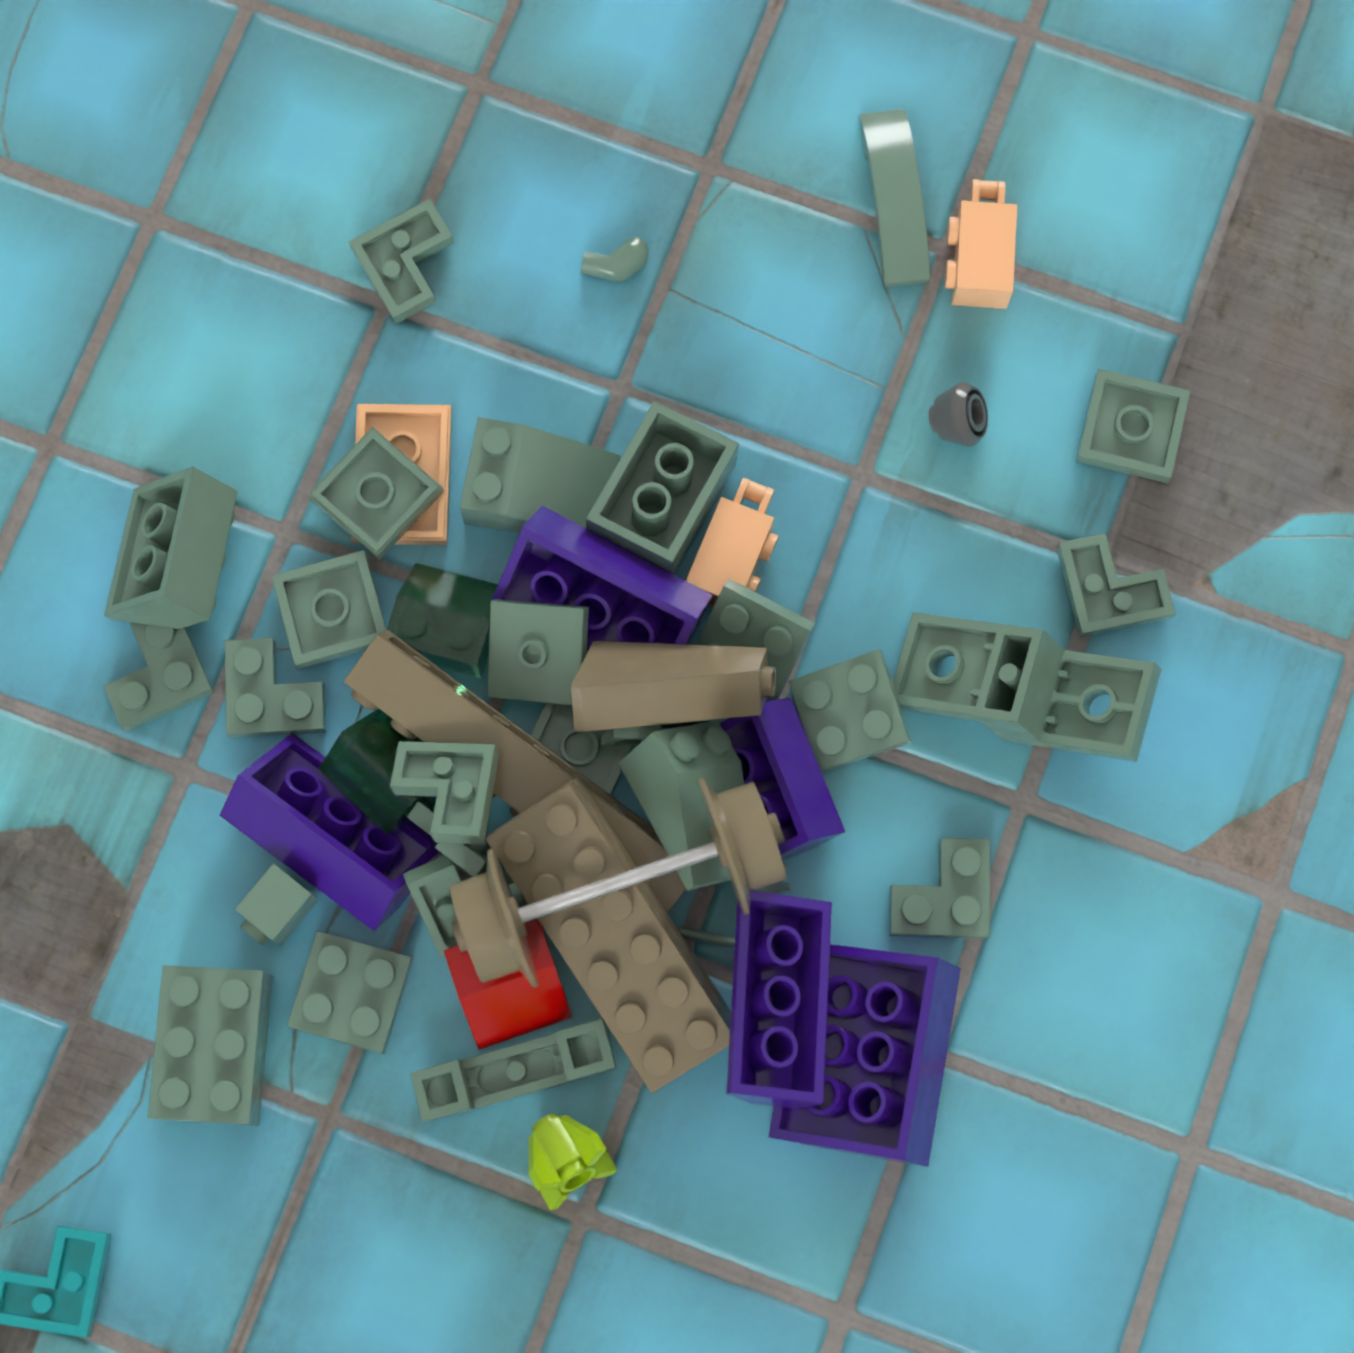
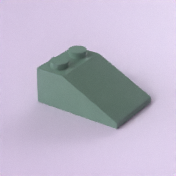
M478 417L460 504L464 524L520 533L522 527L541 506H544L586 528V518L620 461V455L527 425Z
M718 720L653 731L618 763L668 856L713 842L709 830L712 828L700 791L698 778L703 777L716 794L744 785L741 761L731 745L729 736L722 729ZM718 856L676 870L687 891L730 881L726 867L722 868Z

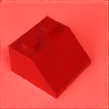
M538 918L524 923L527 931V941L539 981V986L535 988L531 986L520 971L482 983L476 973L468 950L461 952L459 946L443 950L478 1050L573 1018L542 924Z

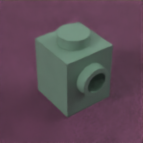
M273 863L235 910L245 918L240 927L263 945L270 938L281 946L318 902V899Z

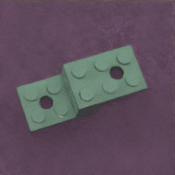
M913 612L894 675L893 685L903 710L978 721L1004 741L1137 762L1161 668L1155 662L1067 651L1042 629ZM955 656L956 664L953 671L944 677H938L937 667L939 663L946 657ZM1110 695L1111 704L1108 710L1099 716L1090 715L1092 701L1098 696Z

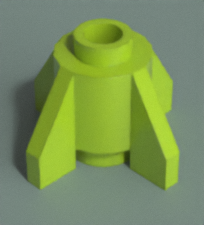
M552 1113L542 1117L532 1126L533 1132L527 1140L528 1175L537 1191H541V1195L550 1210L558 1209L570 1195L569 1192L582 1187L592 1178L598 1179L611 1176L618 1170L610 1155L606 1152L607 1149L599 1135L572 1119L571 1116H559L556 1113Z

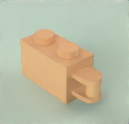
M972 179L969 201L961 200L957 217H949L947 245H955L954 260H947L944 288L952 289L951 305L1007 309L1014 285L1017 204L1005 203V181ZM979 199L995 200V203L979 202Z
M743 478L733 501L723 497L720 498L686 579L687 582L713 595L709 605L715 606L720 592L728 579L757 593L761 578L754 576L760 560L770 561L779 538L778 535L772 533L774 517L766 514L775 489ZM744 499L760 504L758 511L742 505Z

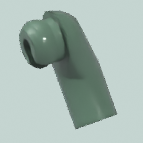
M632 237L627 239L623 245L609 256L585 251L581 273L623 282L645 265L648 259V246L643 239Z

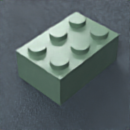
M654 401L587 516L586 529L675 575L736 466L739 443Z
M163 965L148 1109L149 1119L260 1125L273 976L262 970Z

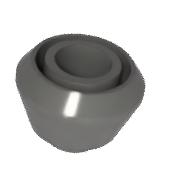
M961 382L937 396L934 405L929 409L931 429L938 433L942 440L967 447L975 446L984 437L988 427L987 405L981 391L968 382Z

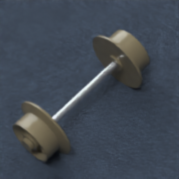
M703 777L698 778L700 791L712 828L709 830L713 842L520 908L515 896L512 895L494 849H490L487 851V873L450 885L451 898L458 920L452 922V927L460 951L468 950L476 973L482 983L520 971L531 986L535 988L539 986V981L527 941V931L524 922L717 856L722 868L726 867L743 914L747 915L750 910V891L787 879L777 844L784 842V837L775 812L766 814L754 782L716 794Z

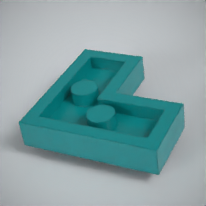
M57 1226L47 1276L0 1269V1324L84 1338L91 1337L112 1233Z

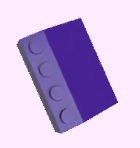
M830 944L823 1104L801 1108L774 1106L768 1137L929 1167L961 968L938 957Z

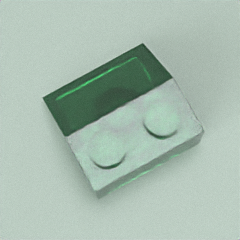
M415 563L397 594L387 630L437 667L482 678L489 655V604L498 584Z

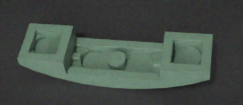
M905 109L860 114L859 121L864 155L869 165L879 233L878 251L884 288L929 283L930 263L923 197L916 153Z
M603 1018L554 1032L555 1034L410 1073L422 1122L497 1104L617 1068Z

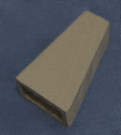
M593 641L571 685L574 731L586 732L761 715L767 696L773 697L775 694L776 669L775 667H768L767 648Z

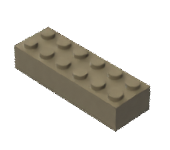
M579 776L496 828L485 838L491 848L494 849L500 862L528 905L637 868L635 862ZM647 881L538 918L651 1093L729 1046L731 1010Z

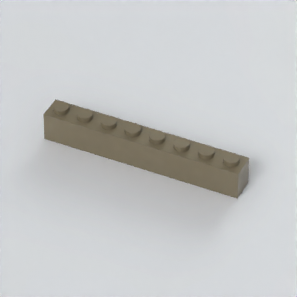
M389 630L376 635L344 680V683L353 689L351 695L357 702L373 711L378 707L393 718L390 722L392 727L411 740H415L418 737L423 742L495 744L500 755L492 799L496 795L510 805L509 812L513 817L579 776L637 867L669 857L652 825ZM677 871L647 880L667 913L686 889Z

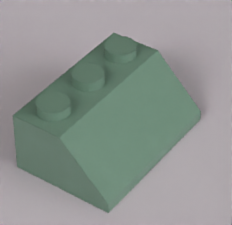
M193 466L135 488L130 502L104 616L111 620L182 629L210 620L211 613L216 606L215 594L220 571L226 559L225 548L229 529L235 517L234 506L237 491Z

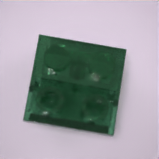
M378 708L341 732L318 769L389 835L410 820L407 816L418 801L430 802L434 796L394 794L390 783L398 742L423 741L418 737L415 740H411L400 734L390 724L393 718Z

